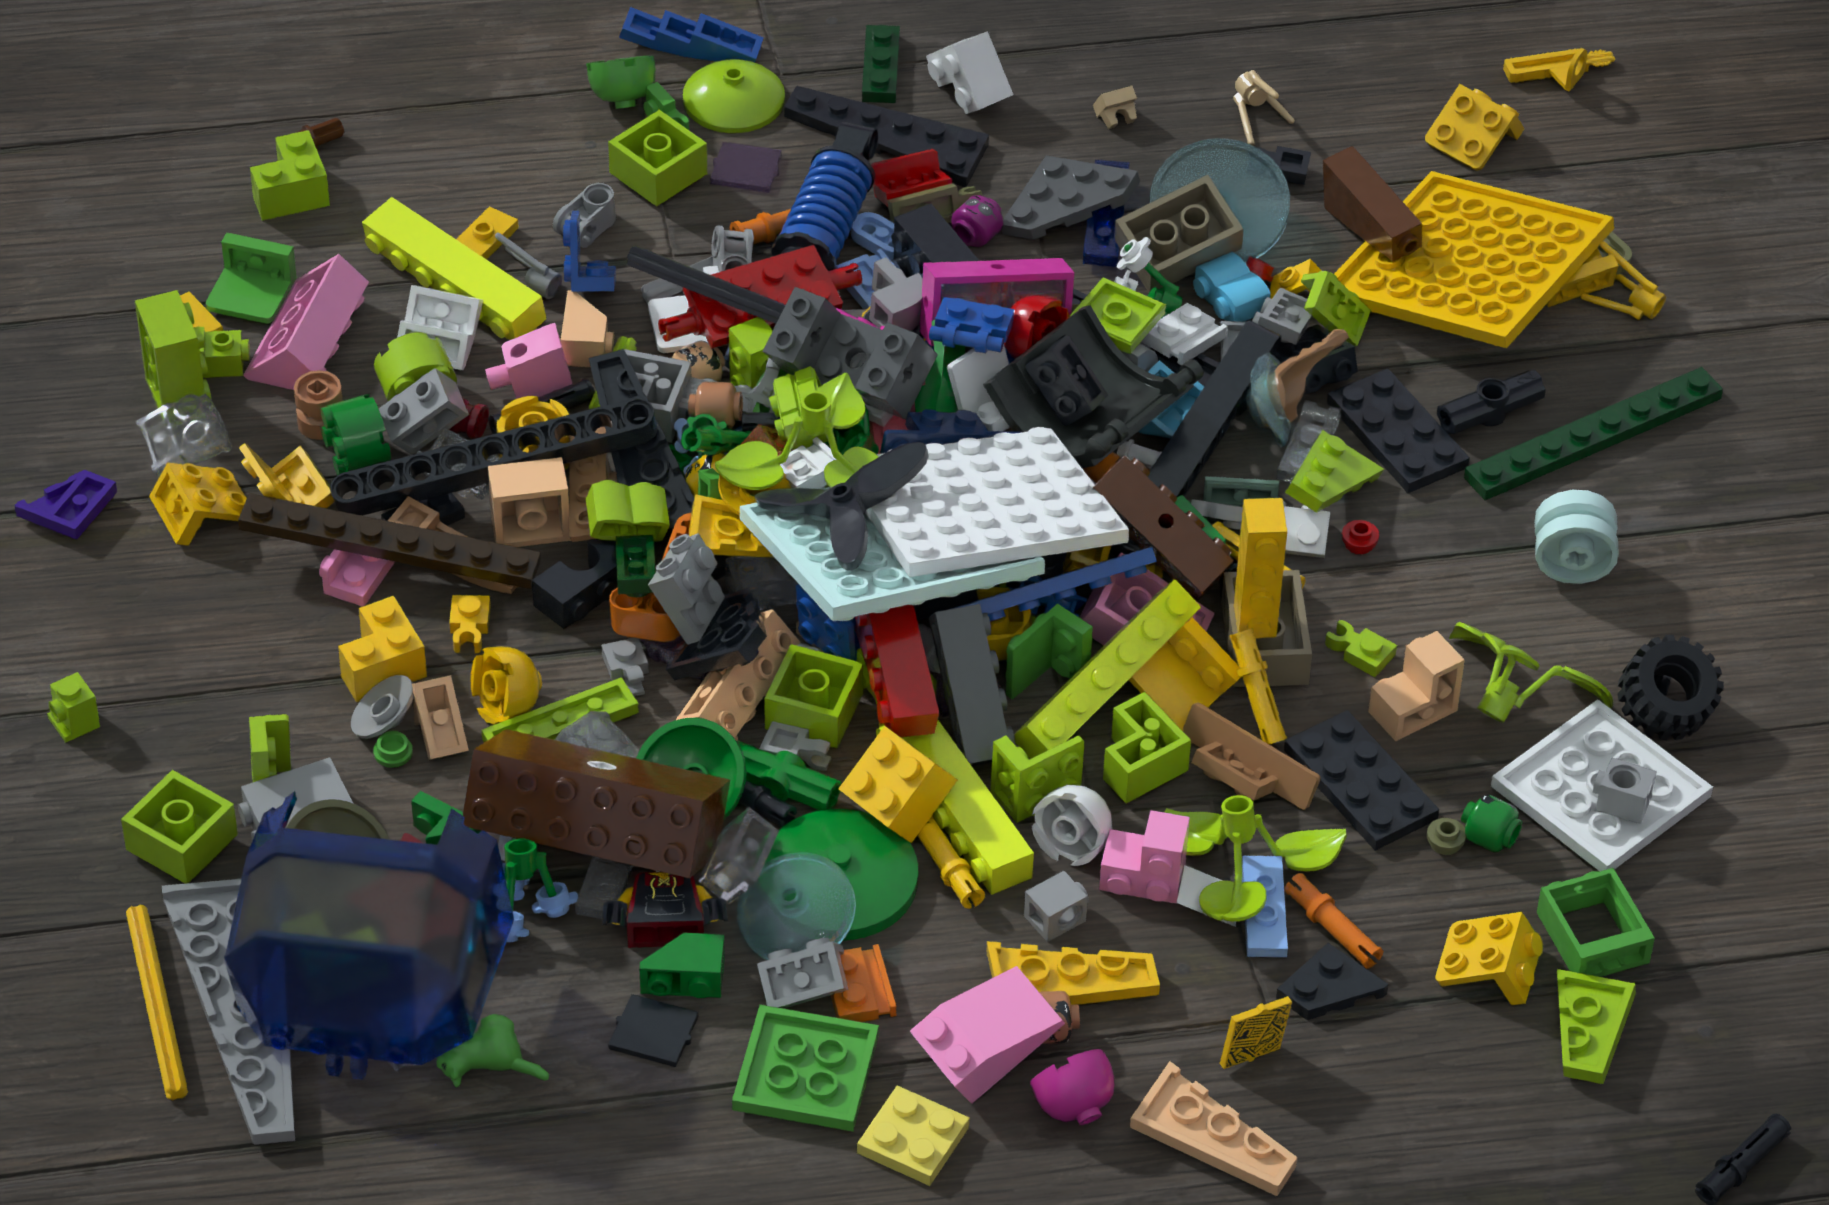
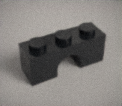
M591 539L587 541L588 564L590 568L588 570H573L559 561L532 580L533 606L561 628L566 629L574 622L583 619L588 612L602 602L608 601L612 591L618 588L616 540Z

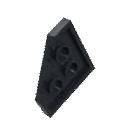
M749 588L724 595L722 603L700 641L688 645L686 643L666 668V671L674 681L690 676L697 678L703 673L714 670L721 672L727 667L737 664L744 666L757 657L759 654L758 648L766 639L767 634L758 600Z

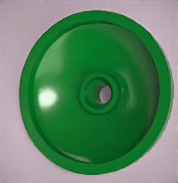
M682 718L665 724L649 736L636 759L730 779L724 819L734 810L744 791L746 762L740 745L725 728L707 719Z

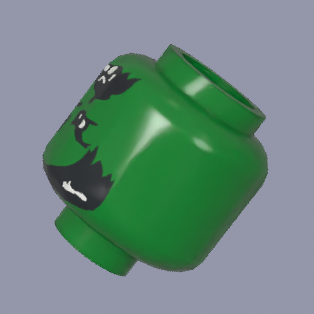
M1484 795L1476 803L1470 801L1461 817V822L1466 824V838L1470 842L1494 853L1503 850L1505 847L1510 849L1516 842L1523 821L1518 819L1519 812L1513 805L1492 795Z

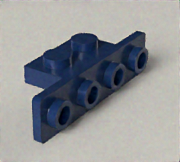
M926 409L922 412L907 413L905 426L908 430H886L880 454L887 453L891 449L912 442H922L925 445L929 443L943 445L958 442L963 438L982 439L994 437L995 434L1002 432L1011 434L1021 432L988 431L977 413L968 410H958L956 413Z

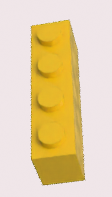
M1282 498L1243 500L1234 610L1237 632L1253 628L1255 638L1277 637L1287 540V526Z

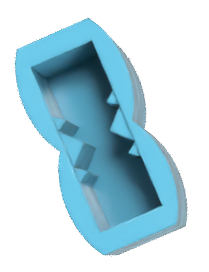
M1233 252L1196 266L1195 279L1193 280L1195 292L1200 298H1204L1213 305L1214 311L1220 319L1241 322L1252 319L1257 311H1261L1265 299L1271 296V292L1264 281L1255 273L1250 272L1246 263Z

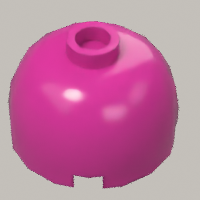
M1101 1049L1088 1050L1068 1057V1064L1056 1069L1054 1064L1037 1074L1030 1081L1035 1098L1044 1112L1052 1118L1064 1122L1077 1120L1079 1125H1086L1102 1116L1100 1109L1110 1101L1114 1093L1115 1077L1109 1059Z

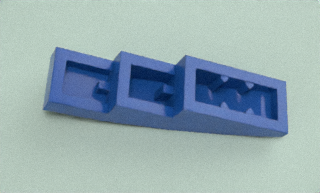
M632 7L629 9L619 36L621 39L654 50L683 57L715 62L739 59L754 63L764 38L702 13L698 21L695 22L665 10L662 19Z

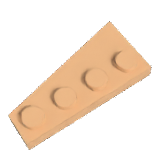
M1169 1061L1132 1115L1130 1128L1278 1196L1296 1168L1297 1157L1258 1127H1249L1239 1119L1240 1114L1229 1105L1225 1107L1220 1105L1208 1095V1089L1197 1081L1191 1083L1180 1074L1181 1069Z

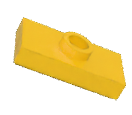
M489 206L456 240L487 260L502 245L495 238V234L501 233L508 239L519 228L518 219Z

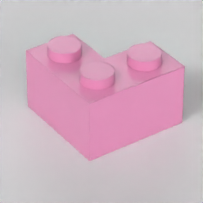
M1151 810L1145 835L1110 829L1101 862L1099 890L1118 895L1124 894L1147 898L1158 902L1176 903L1184 865H1186L1190 817Z

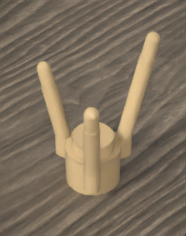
M1254 70L1245 72L1238 77L1235 82V89L1238 93L1234 95L1233 100L1238 106L1249 146H1253L1255 142L1246 104L1260 106L1267 101L1289 124L1295 122L1288 111L1276 100L1279 98V94L1263 81Z

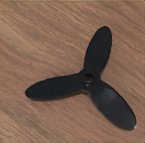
M922 442L906 443L862 466L845 483L837 484L828 489H773L756 494L755 499L758 506L766 510L782 513L811 514L830 519L831 544L837 560L843 569L854 570L863 561L867 550L868 528L864 518L866 510L888 499L913 479L926 465L929 458L928 450Z

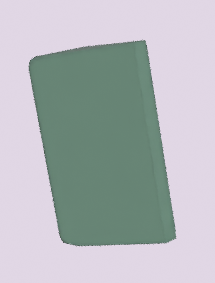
M1205 476L1203 501L1243 507L1244 499L1278 498L1279 481Z

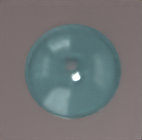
M807 852L785 854L763 864L747 880L738 900V925L750 948L766 960H769L768 954L778 950L791 949L792 953L807 949V942L820 938H829L830 942L833 941L840 944L848 934L854 920L856 910L855 894L844 871L828 858ZM790 893H795V894H796V896H795V898H794L793 900H791V901H785V900H784L785 897H786L788 894H790Z

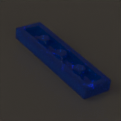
M1095 160V164L1129 169L1130 162ZM1108 205L1091 212L1093 217L1087 220L1083 264L1117 267L1120 247L1115 241L1116 220L1124 216L1125 205L1115 209Z

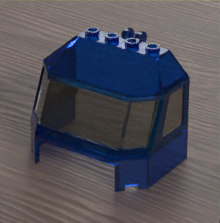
M295 791L287 796L284 803L277 809L272 807L265 812L246 856L228 945L224 955L238 1010L264 1046L273 1047L278 1050L291 1049L313 1052L318 1055L326 1054L325 1066L326 1070H328L327 1073L329 1076L339 1077L342 1073L344 1066L343 1056L351 1057L350 1071L353 1078L363 1080L367 1073L368 1059L389 1061L395 1064L423 1065L472 1039L514 922L497 839L484 830L479 834L475 833L463 824L465 817L452 808L438 845L286 828L297 801Z

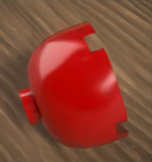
M1031 295L1021 298L1012 305L1011 309H1015L1014 319L1007 341L1004 343L1006 351L1012 358H1018L1070 317L1068 309L1061 306L1062 301L1049 296Z

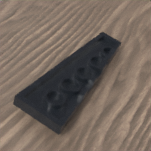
M797 85L784 106V117L821 132L830 133L835 137L842 122L877 128L879 138L875 153L878 154L886 151L900 157L934 149L938 152L940 170L952 178V183L962 187H967L989 145V134Z
M624 349L589 358L600 407L632 398H642L648 401ZM638 417L631 423L635 425L642 424L647 418ZM657 421V433L651 441L612 451L611 454L618 483L631 486L640 482H648L665 488L670 524L664 537L667 538L671 537L678 518L684 514L692 513L694 497ZM605 426L606 432H608L611 429V427Z

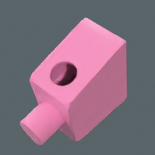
M555 323L505 342L501 346L505 364L485 369L491 390L512 385L516 399L526 396L541 397L573 384Z

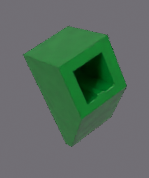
M683 933L642 960L639 967L640 994L721 998L725 963L724 935Z

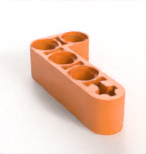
M691 513L682 515L676 521L662 560L670 549V543L675 538L683 534L689 535ZM616 588L610 594L611 624L617 634L659 642H669L681 635L654 593L634 598L626 594H618V588Z

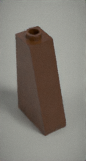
M1353 146L1323 160L1324 208L1392 262L1405 255H1410L1422 247V223Z

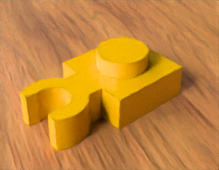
M452 595L449 624L450 633H453V649L455 653H460V646L464 642H472L475 653L481 652V634H488L490 596Z

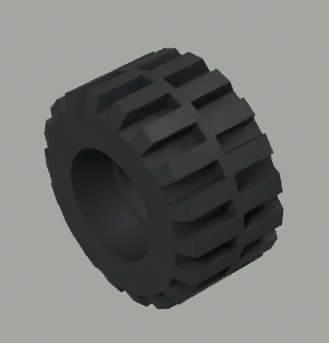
M1665 635L1662 641L1659 637L1651 639L1647 645L1644 644L1622 671L1623 674L1618 681V687L1621 688L1617 694L1618 702H1625L1621 709L1624 716L1631 715L1633 720L1630 724L1636 729L1639 725L1645 729L1644 735L1651 737L1656 733L1659 740L1667 741L1671 735L1675 741L1683 739L1686 734L1691 736L1706 722L1719 705L1722 698L1719 694L1724 690V682L1718 680L1722 672L1720 666H1713L1714 656L1711 653L1705 655L1702 652L1704 646L1697 642L1693 646L1689 644L1690 638L1684 636L1678 641L1675 640L1674 635ZM1654 675H1666L1675 679L1683 687L1687 701H1674L1664 696L1655 684Z

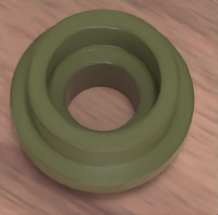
M1451 818L1437 819L1428 827V842L1432 849L1439 854H1454L1465 844V827L1457 820Z

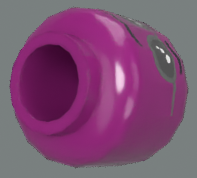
M981 195L970 197L953 213L951 219L952 229L967 246L972 247L984 246L1002 230L1004 223L998 203Z

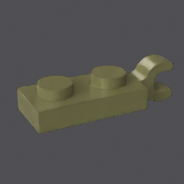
M948 184L889 199L887 202L890 220L894 223V217L932 204L946 222L951 223L953 213L970 197L974 195L982 196V191L976 190L975 186L965 187L958 191L956 185Z

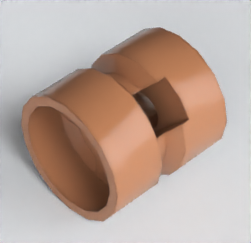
M317 370L307 372L296 380L294 384V397L299 431L310 439L323 440L321 426H324L320 408L343 401L341 383L337 376L328 371Z

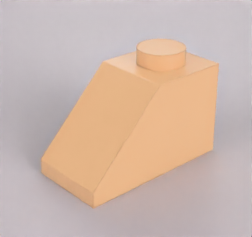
M568 290L561 333L562 348L568 366L591 367L589 358L613 351L614 332H608L607 317L577 292Z

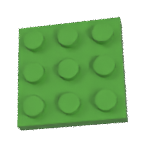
M759 1005L733 1095L732 1110L854 1131L879 1037V1025Z

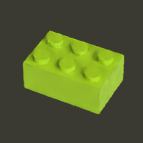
M178 290L135 300L145 379L165 427L208 416L206 401L211 400V393L207 380L203 379V375L208 374V368L203 353L199 351V349L205 347L200 327L193 328L194 316L189 302L183 304Z

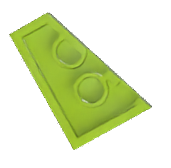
M1322 430L1285 493L1317 513L1339 501L1347 492H1355L1368 481L1372 483L1377 480L1384 471V468L1347 446L1339 437L1330 435Z
M1557 969L1564 1077L1604 1084L1636 995L1635 983Z

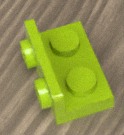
M1319 271L1318 273L1304 274L1301 283L1310 290L1304 309L1327 330L1332 332L1334 329H1344L1349 336L1346 341L1354 346H1358L1371 310L1359 300L1357 294L1349 291L1338 281L1337 276L1333 273Z
M282 714L249 717L253 782L277 775V772L291 770L289 716Z

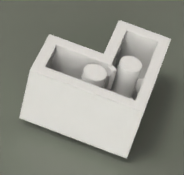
M988 31L926 55L930 76L937 82L938 87L953 83L956 101L963 108L965 114L980 110L1013 95Z

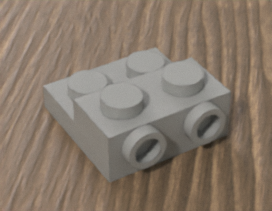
M699 533L692 536L683 534L675 538L670 543V549L666 556L657 565V571L648 584L687 645L700 641L725 597L720 585L711 576L718 563L714 558L712 550L706 546Z

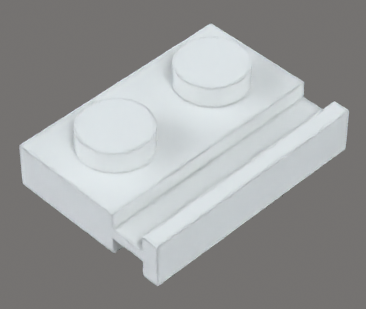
M1186 303L1160 319L1141 342L1168 358L1175 356L1178 358L1177 363L1183 365L1189 359H1193L1226 337L1228 326L1225 324L1221 326L1216 325L1213 317L1202 312L1199 308Z
M818 437L812 439L814 445L807 449L802 445L791 451L786 462L780 464L787 476V480L791 484V488L822 489L827 485L824 478V468L829 462L836 459L833 457L831 449Z

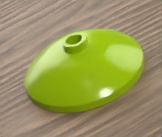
M721 60L706 65L687 80L683 89V105L687 114L699 125L722 133H745L760 129L774 121L782 112L785 104V90L778 76L764 66L746 60Z

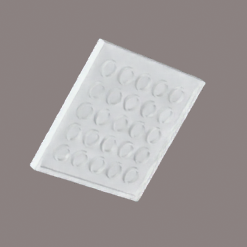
M1035 427L1028 432L1015 434L1002 432L995 434L994 437L982 439L963 438L958 442L943 445L938 443L926 444L929 458L922 470L891 497L867 509L865 512L909 577L1128 543L1129 529L1104 496L1092 489L1094 483L1051 428L1047 429L1044 427Z

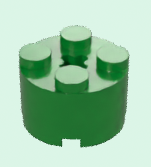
M370 394L320 408L324 426H321L322 437L327 448L333 446L336 456H333L332 459L337 475L391 461L389 442L382 444L384 443L383 432L386 431L378 406L374 398L370 397Z

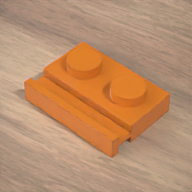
M879 944L873 945V949L862 951L861 947L844 950V954L840 955L848 990L830 995L836 1017L866 1022L879 1019V1015L890 1014V1017L896 1016L897 1006Z

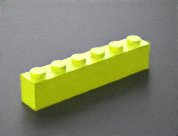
M393 197L362 221L366 237L364 240L367 247L377 255L382 254L388 258L398 270H406L412 274L422 286L483 299L479 320L489 326L498 337H505L508 340L515 339L534 331L547 319L541 295Z
M1173 580L1146 603L1014 734L1015 743L1032 759L1066 742L1201 606L1176 580Z
M939 720L937 721L935 734L901 737L958 779L933 813V816L941 829L944 828L950 836L952 846L959 856L963 855L970 864V870L974 879L978 883L982 882L991 895L1032 879L1034 852ZM879 723V728L876 729V736L883 729L884 724Z

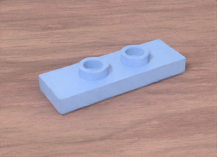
M1242 856L1243 882H1260L1266 889L1267 895L1264 908L1257 915L1245 920L1247 957H1287L1288 943L1282 856Z

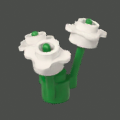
M1148 237L1143 238L1139 242L1131 240L1121 249L1120 256L1122 259L1117 264L1119 270H1123L1125 267H1128L1130 270L1126 271L1123 279L1117 276L1114 282L1136 291L1138 281L1129 278L1131 271L1135 273L1144 268L1162 286L1159 289L1156 287L1152 288L1147 296L1166 304L1165 314L1163 315L1165 317L1182 305V297L1176 294L1179 287L1169 282L1149 263L1153 252L1148 248L1151 242Z

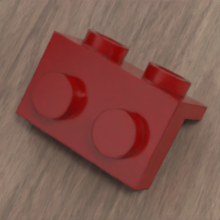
M934 149L871 164L875 172L874 195L887 207V200L952 184V178L940 170L938 152Z

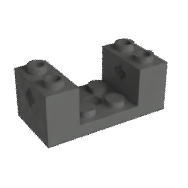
M794 287L762 351L779 368L791 375H794L798 370L811 366L815 369L822 385L839 375L848 373L854 388L859 392L865 404L905 420L938 355L914 332L888 322L883 330L841 314L826 298L798 287ZM858 353H865V362L858 368H851L850 361L852 357Z

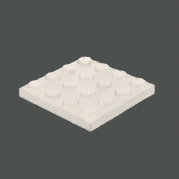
M1598 699L1494 774L1491 781L1492 788L1598 871L1610 868L1615 870L1708 800L1713 790V786ZM1611 758L1657 771L1652 798L1641 824L1596 810L1599 794L1592 792L1594 782L1599 770L1606 772Z

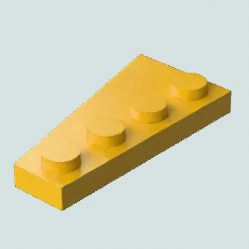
M987 941L986 952L992 978L1017 966L1039 992L1065 991L1070 997L1071 1005L1155 996L1160 993V982L1153 954L1100 950L1096 955L1083 954L1078 951V948L1062 947V952L1038 950V945L1021 944V949L1002 948L1001 942Z

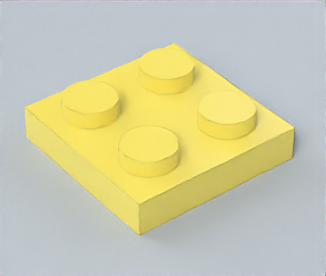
M897 1085L858 1141L857 1154L930 1186L969 1129L970 1117Z

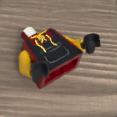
M652 870V872H640L635 876L634 886L626 888L617 901L612 900L603 903L602 925L613 923L626 927L627 921L628 948L663 947L683 933L704 934V925H708L710 922L718 920L728 921L726 900L724 898H713L703 886L695 884L694 876L686 878Z

